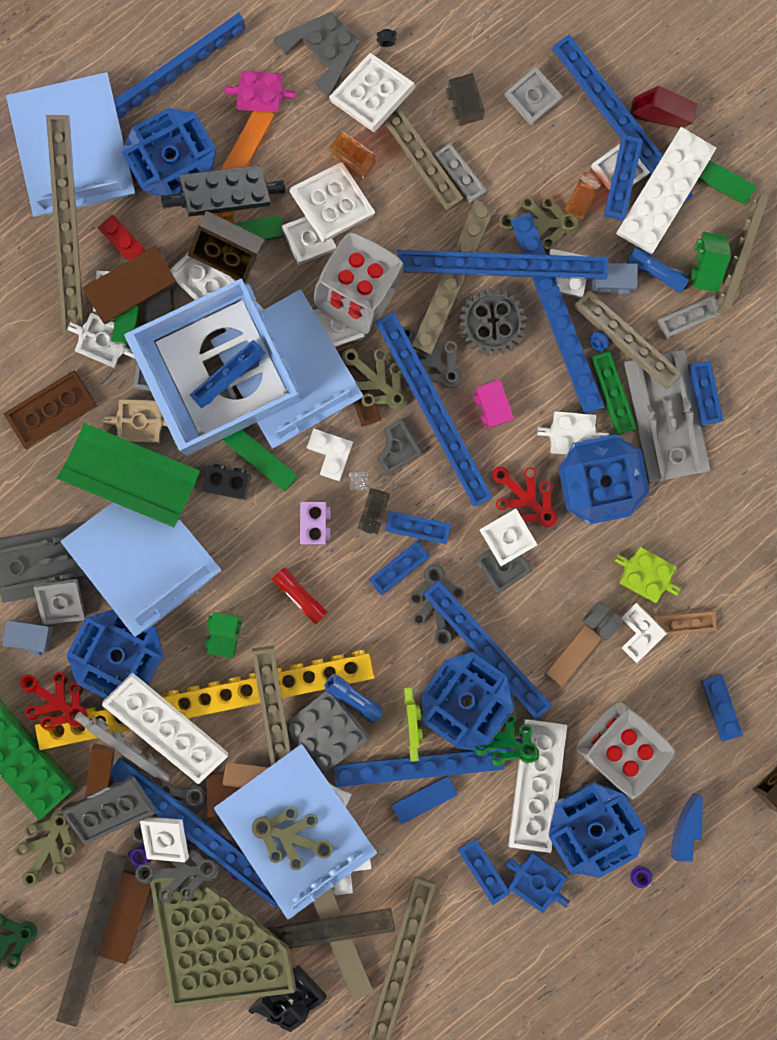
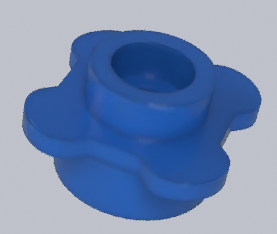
M595 331L593 336L588 338L592 347L601 353L605 351L604 348L609 347L610 339L603 331Z

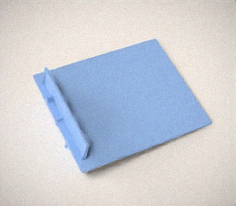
M107 72L6 95L34 217L53 214L46 115H70L76 209L103 202L107 204V201L135 194L129 164L122 153L124 142Z
M301 289L262 311L265 317L262 322H268L275 337L271 341H277L283 357L280 359L281 361L286 360L293 374L289 378L290 380H296L302 393L299 395L300 402L257 422L272 448L277 447L313 425L319 424L320 421L334 413L338 415V411L363 397L362 392ZM231 328L213 338L211 342L214 348L243 335V332ZM245 341L218 355L222 362L226 364L249 342ZM263 341V344H264V346H265V348H266V350H267V352H268V354H269V351H268V349H267V347H266V345H265V343H264V341ZM259 362L253 364L245 372H248L258 367ZM263 373L236 385L243 398L250 396L258 389Z
M111 503L61 540L66 550L134 637L148 630L194 593L198 594V590L221 572L220 567L180 519L175 528L115 503Z
M302 744L214 807L287 919L293 917L311 902L316 901L315 899L331 887H334L335 884L347 875L352 874L355 869L377 854L372 844ZM288 807H293L297 810L298 815L296 819L286 820L275 826L276 828L284 830L304 820L307 815L314 814L318 818L317 825L312 828L308 827L296 833V835L316 842L322 840L329 841L333 846V852L328 858L322 859L316 855L314 850L292 843L298 857L303 860V867L300 870H293L290 867L289 857L280 838L272 836L276 849L282 852L283 858L279 863H273L269 859V851L264 840L257 838L253 834L252 824L258 817L271 819L283 813ZM292 809L288 810L287 816L289 818L294 817L295 812ZM312 816L307 819L309 825L315 823V819ZM264 823L259 826L261 832L267 830V826ZM322 845L320 851L323 854H326L328 852V847L326 845ZM278 852L272 854L273 860H279L280 854ZM295 859L293 861V866L295 868H298L300 866V861L298 859Z

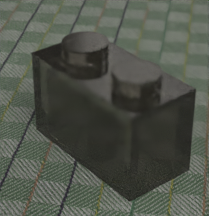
M473 73L449 79L446 95L448 101L452 100L454 106L452 107L454 120L458 119L459 126L483 120L485 111Z

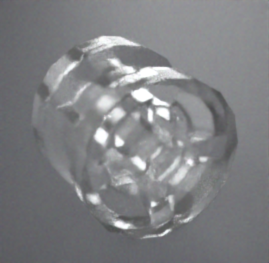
M369 472L349 473V478L351 479L349 490L370 489L367 483Z

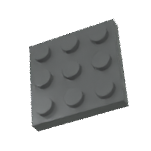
M326 691L286 722L288 734L298 746L301 744L304 746L322 774L326 773L370 738L342 701Z

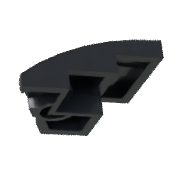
M298 964L293 968L296 985L294 993L260 997L249 1008L248 1012L251 1014L256 1012L266 1017L267 1022L279 1025L282 1029L292 1032L306 1022L309 1012L324 1002L327 995Z

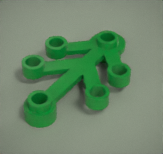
M510 715L503 725L506 728V734L499 731L495 736V739L498 741H492L490 745L475 746L476 753L480 756L486 755L489 750L506 748L515 750L510 752H493L491 755L492 763L496 766L503 765L507 760L520 759L524 763H533L540 756L539 749L531 742L532 727L530 725L524 724L519 727V734L523 738V744L516 741L514 730L516 720L513 715Z

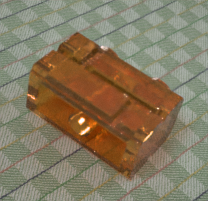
M343 131L339 133L330 146L331 156L343 162L345 166L363 179L376 163V154L366 150V147Z

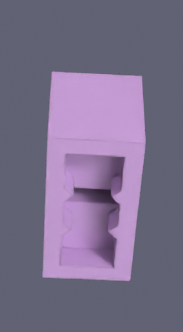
M300 502L301 545H326V540H330V528H326L327 520H330L331 509L327 507L326 502ZM313 508L321 509V516L317 519H313L310 516V511ZM314 528H318L321 531V537L317 540L310 538V531Z

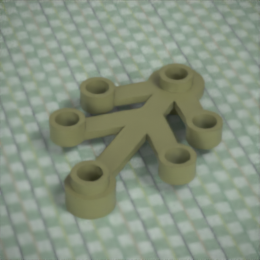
M527 196L522 200V209L530 211L537 218L533 219L539 237L549 228H558L550 237L543 239L542 245L545 251L553 249L554 243L564 234H573L577 231L579 227L577 216L571 213L565 214L555 204L553 198H544L542 208L545 211H551L557 219H550L534 203L532 197ZM530 201L531 206H525L524 202ZM545 202H551L552 206L547 207ZM504 213L499 220L500 228L504 231H511L513 229L512 225L505 226L503 222H510L515 219V216L512 213ZM565 222H571L572 226L567 227ZM549 241L551 247H546L544 242Z
M346 349L342 354L344 364L348 366L354 365L370 380L366 382L354 380L359 389H380L386 394L384 396L365 394L362 397V404L364 406L388 404L393 409H401L406 405L407 394L401 390L400 385L401 370L399 368L398 373L392 371L393 366H398L397 363H393L389 367V372L392 375V388L386 384L385 359L387 353L384 349H377L374 352L377 374L359 359V354L355 349ZM377 352H382L384 358L378 359L376 356ZM353 353L355 356L354 360H349L347 354ZM395 395H399L401 397V401L399 403H396L394 401ZM367 396L371 397V404H366L364 398Z
M293 807L286 808L283 813L271 819L267 817L255 819L252 824V832L257 838L264 840L269 851V859L273 863H279L283 858V854L280 850L276 849L272 836L280 838L289 857L290 867L293 870H300L303 867V860L298 857L292 843L314 850L316 855L322 859L328 858L333 852V846L329 841L322 840L316 842L296 835V833L308 827L312 828L317 825L318 818L314 814L307 815L304 820L284 830L275 826L286 820L296 819L298 813ZM290 809L295 812L292 818L287 816V811ZM311 816L315 819L313 825L307 823V819ZM262 823L267 826L265 832H261L259 829ZM322 845H326L328 847V852L326 854H323L320 851ZM274 852L280 854V858L277 861L272 858ZM295 859H298L300 861V866L298 868H295L293 866V861Z
M62 809L55 811L51 815L50 820L38 824L31 823L24 829L25 835L31 838L40 831L52 828L47 837L28 843L21 842L14 848V853L18 857L26 855L29 851L41 848L32 868L28 869L22 876V881L27 887H34L40 882L42 877L40 870L49 852L54 864L52 873L55 876H62L66 872L67 867L62 861L56 841L59 833L64 843L62 848L63 855L71 857L76 853L77 848L72 842L68 829L70 825L61 814ZM58 817L64 820L63 824L57 822ZM29 827H33L35 829L34 834H31L29 832ZM19 846L24 847V853L19 852ZM67 846L72 848V853L66 851ZM56 866H61L63 871L58 872ZM28 875L33 876V882L28 881Z

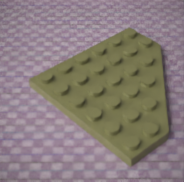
M189 876L173 893V899L169 903H164L159 899V892L166 888L176 877L153 879L150 882L171 1008L288 994L296 991L289 946L206 881L194 892V898L187 902L180 897V891L183 887H188L196 877ZM190 891L184 893V897L190 895ZM169 892L163 895V899L168 898Z

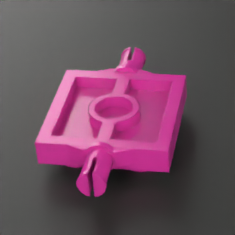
M241 71L240 82L237 86L225 85V94L237 95L238 110L279 113V105L283 98L295 99V90H283L281 73Z

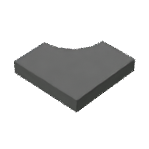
M402 418L384 429L387 437L386 446L377 459L388 476L420 457L423 453Z
M491 549L475 559L497 594L533 571L522 554L502 566L498 563Z

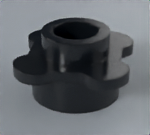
M383 29L377 33L378 38L376 40L381 47H391L395 45L397 32L391 29Z

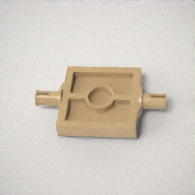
M119 400V410L116 416L103 417L104 425H116L118 437L134 443H161V431L163 426H167L156 401Z

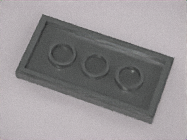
M131 776L63 808L61 814L83 844L86 845L154 814L156 808L134 776Z

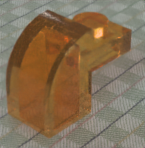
M584 172L564 211L583 220L602 180L598 179L594 174Z

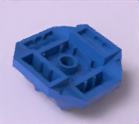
M168 108L132 127L126 145H124L122 150L142 190L159 197L161 195L179 193V175L212 171L217 152L195 112H185ZM169 154H176L175 158L167 159Z
M616 434L574 442L558 467L566 509L590 525L631 516L649 494L642 451ZM607 475L609 482L607 485L602 486L600 479L602 476Z
M112 609L86 617L66 656L71 665L76 683L106 699L131 673H134L144 683L149 685L164 654L157 627L151 626L148 630L134 637ZM116 649L120 650L123 654L120 661L114 658V651Z
M473 652L446 659L422 693L423 723L456 748L490 745L515 709L508 677ZM468 698H472V704L469 707H466V700Z
M592 781L555 802L548 836L572 874H583L601 878L638 857L643 838L646 834V828L622 791ZM593 825L601 826L598 831H592L590 828Z

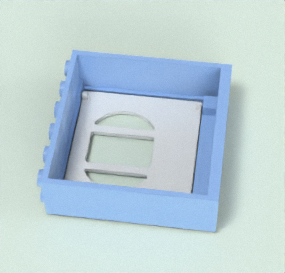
M242 279L124 334L179 451L186 456L300 402L299 395L302 394L295 379L290 380L289 377L293 374L286 360L281 361L280 358L283 357L282 351L277 341H271L275 337L267 321L262 322L265 319L258 302L253 303L256 298L249 283L244 285ZM233 328L243 332V335L200 354L203 341L215 330ZM254 340L266 352L261 357L259 366L238 377L227 389L263 373L258 389L250 396L239 400L227 399L218 394L210 404L201 409L190 394L210 377L203 362L245 341L250 343ZM263 341H264V343H265V345H266V347H267V349H268V351H269V354H268V352H267V350H266V348H265V346H264V344H263Z

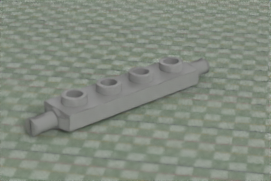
M81 712L77 713L74 720L81 723L84 728L112 748H115V750L153 777L159 778L164 783L168 782L170 775L161 770L158 765L159 761L153 755L149 754L147 756L142 752L143 750L139 745L134 742L132 744L125 740L126 737L117 730L115 732L110 730L109 725L100 718L96 720L93 717L88 718Z

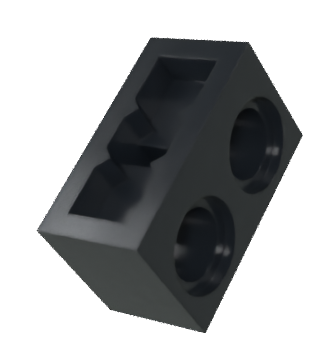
M214 464L213 467H207L203 491L247 500L251 475L246 474L247 470L234 468V471L226 470L224 465ZM221 474L222 482L214 485L212 482L213 476ZM236 478H242L243 485L239 489L233 487V481Z

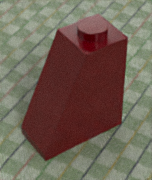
M658 85L633 97L630 114L634 119L675 128H684L694 123L698 104Z

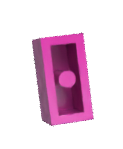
M500 379L476 387V394H473L476 406L480 405L482 413L480 418L483 425H487L488 430L513 421L514 417Z

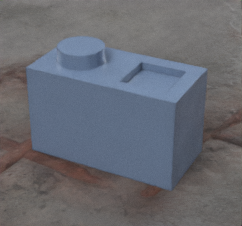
M608 263L607 279H592V293H618L619 296H630L637 289L638 264Z
M6 620L2 646L30 650L29 654L42 655L43 652L50 651L54 626Z

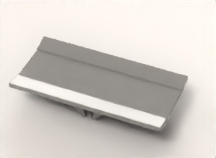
M685 350L661 354L682 373L667 390L634 360L624 362L649 483L710 471Z

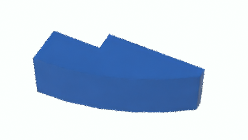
M693 793L686 802L674 830L671 857L675 861L693 862V840H702L703 797L697 793Z

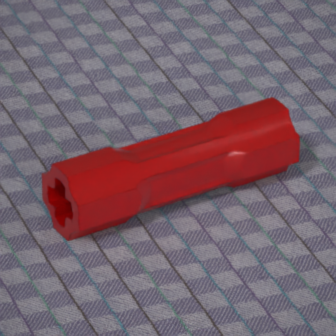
M285 567L271 579L301 608L315 625L328 613L296 581V578Z

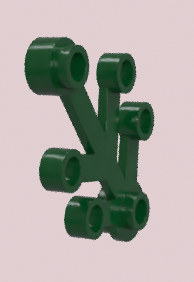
M0 913V927L3 926L14 932L9 935L0 932V965L9 944L17 941L13 954L6 959V966L9 969H14L21 962L20 957L25 945L31 943L36 938L37 927L30 921L18 924L5 918ZM23 930H27L29 936H24ZM10 958H14L16 964H12Z

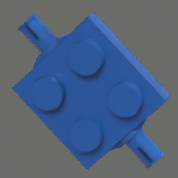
M533 852L530 853L521 865L511 857L508 859L505 865L515 871L514 878L507 886L508 889L542 913L554 901H557L564 908L567 907L570 900L560 894L561 887L567 880V876Z

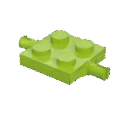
M639 546L629 560L619 554L614 559V562L624 566L623 575L618 583L652 602L657 603L661 594L666 590L675 596L679 594L672 590V588L679 592L681 588L670 583L677 567Z
M413 687L404 688V703H406L410 741L408 748L410 750V761H419L418 748L419 742H423L421 726L417 727V721L421 720L419 705H415V700L413 699Z

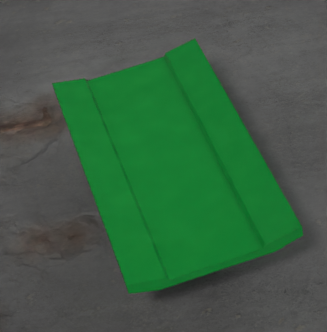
M84 423L56 479L175 528L201 471Z

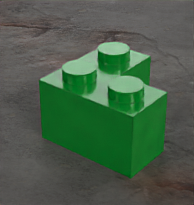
M702 232L701 238L697 239L694 250L697 251L696 261L698 262L696 267H693L691 270L690 280H693V287L696 289L718 292L731 258L727 235Z
M219 611L213 612L212 616L209 615L206 628H209L211 636H207L205 648H208L207 654L231 659L235 658L243 616Z

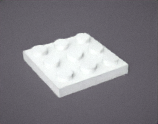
M369 53L329 98L333 104L372 132H375L416 87L414 82Z
M343 162L290 188L291 195L323 243L375 215V211Z

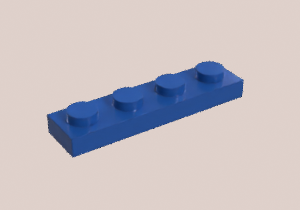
M622 135L603 217L624 221L643 139Z
M252 340L194 390L190 396L202 409L210 404L218 394L225 391L233 381L241 377L248 368L259 362L266 352L257 342Z

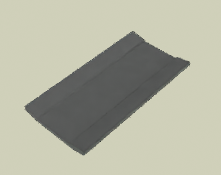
M84 523L1 539L0 595L2 602L6 603L36 597L33 587L37 583L78 579L80 588L94 585L61 543V540Z

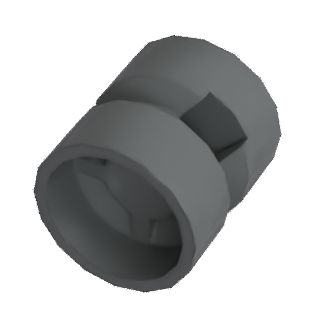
M598 601L586 614L583 622L591 629L597 628L596 633L603 639L608 640L621 626L623 619L615 612L609 613V607L603 602Z

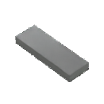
M448 143L433 155L470 205L487 193L486 188L451 143Z
M715 295L658 319L657 323L664 338L668 339L722 315L717 312L719 305L716 304L717 299Z

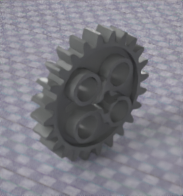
M488 288L487 294L480 290L479 297L473 294V302L466 300L468 307H462L461 311L465 314L459 317L460 320L464 321L459 324V328H465L461 332V336H468L465 343L472 341L471 349H474L476 346L479 347V354L484 349L486 350V356L489 355L490 351H493L494 355L497 356L498 350L505 354L506 347L513 350L512 342L519 344L520 340L517 337H523L524 335L520 330L526 328V325L521 323L527 317L520 315L525 310L524 308L518 309L520 301L514 303V295L509 298L506 297L507 291L501 295L499 288L496 289L495 293H492L491 289ZM490 304L493 306V320L496 322L494 327L496 340H493L492 323L489 322L491 318ZM504 307L507 310V314L500 315L496 309ZM483 309L487 315L479 317L476 314V310ZM506 327L509 330V334L506 336L500 334L499 328ZM485 329L488 331L489 336L482 338L478 331Z

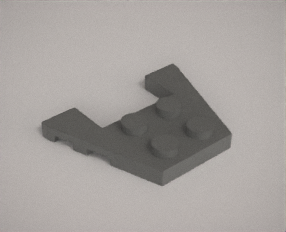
M332 12L274 38V43L286 55L303 42L329 68L316 81V86L328 98L333 93L334 87L339 82L345 67L348 66L359 45L357 37Z

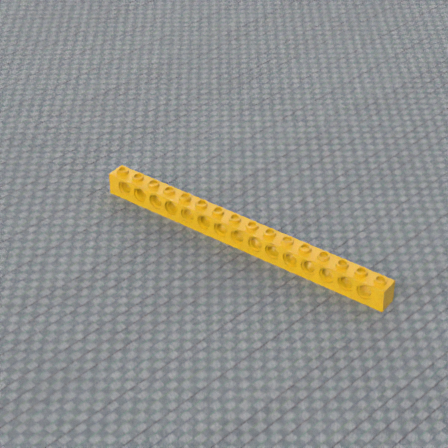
M364 650L352 652L350 657L344 658V654L331 657V661L324 662L322 658L312 660L311 665L303 666L302 663L290 665L289 670L284 671L280 667L278 668L282 698L325 689L324 684L329 678L324 674V669L328 666L335 668L336 674L347 681L348 684L374 679L370 654L365 653ZM346 663H355L357 670L354 673L346 672ZM306 671H312L315 674L313 682H307L304 679ZM251 673L249 678L242 680L240 676L229 678L228 683L220 684V680L207 683L208 687L199 688V685L187 687V691L179 693L178 689L168 691L166 696L162 697L186 718L261 703L256 673ZM284 676H292L294 678V685L291 687L286 686L283 683ZM244 684H249L253 688L251 695H245L242 692ZM223 689L231 691L232 697L230 700L222 697ZM203 693L210 695V704H204L201 701ZM183 697L190 701L188 709L183 708L180 704ZM95 707L86 709L88 718L93 717L98 720L100 715L104 716L109 729L113 732L116 730L120 733L132 731L105 707L96 711ZM51 721L46 722L45 727L49 726ZM40 723L35 725L39 750L98 738L86 728L82 731L78 727L70 726L69 723L62 724L65 729L63 735L57 732V726L51 731H45Z

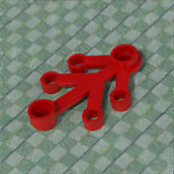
M505 467L495 468L492 473L493 480L497 483H504L521 498L515 500L500 498L496 501L497 509L503 511L507 508L531 507L536 513L522 514L518 512L524 522L538 521L543 527H551L557 522V512L551 507L550 492L552 484L550 482L543 481L539 486L542 492V506L536 502L535 477L537 472L535 468L528 467L524 471L527 493L509 477V472ZM532 469L534 476L528 477L526 475L527 470ZM498 471L504 472L505 476L503 479L497 477ZM544 483L549 484L550 489L548 491L542 490ZM504 500L506 502V506L504 508H499V501ZM545 513L551 514L549 521L544 520L543 515Z
M57 672L53 676L56 696L39 686V681L34 675L27 674L23 676L19 683L24 692H34L50 703L37 707H27L25 716L29 720H36L39 715L62 711L65 714L54 718L44 717L40 725L45 731H51L55 726L69 723L72 727L82 726L81 723L74 720L78 712L88 717L87 710L81 706L80 695L83 693V687L76 682L71 683L68 688L72 696V707L66 704L65 684L68 679L63 672ZM59 677H63L61 681L57 682ZM75 687H79L76 692H73ZM35 710V713L29 716L30 712ZM51 721V724L45 727L46 722Z

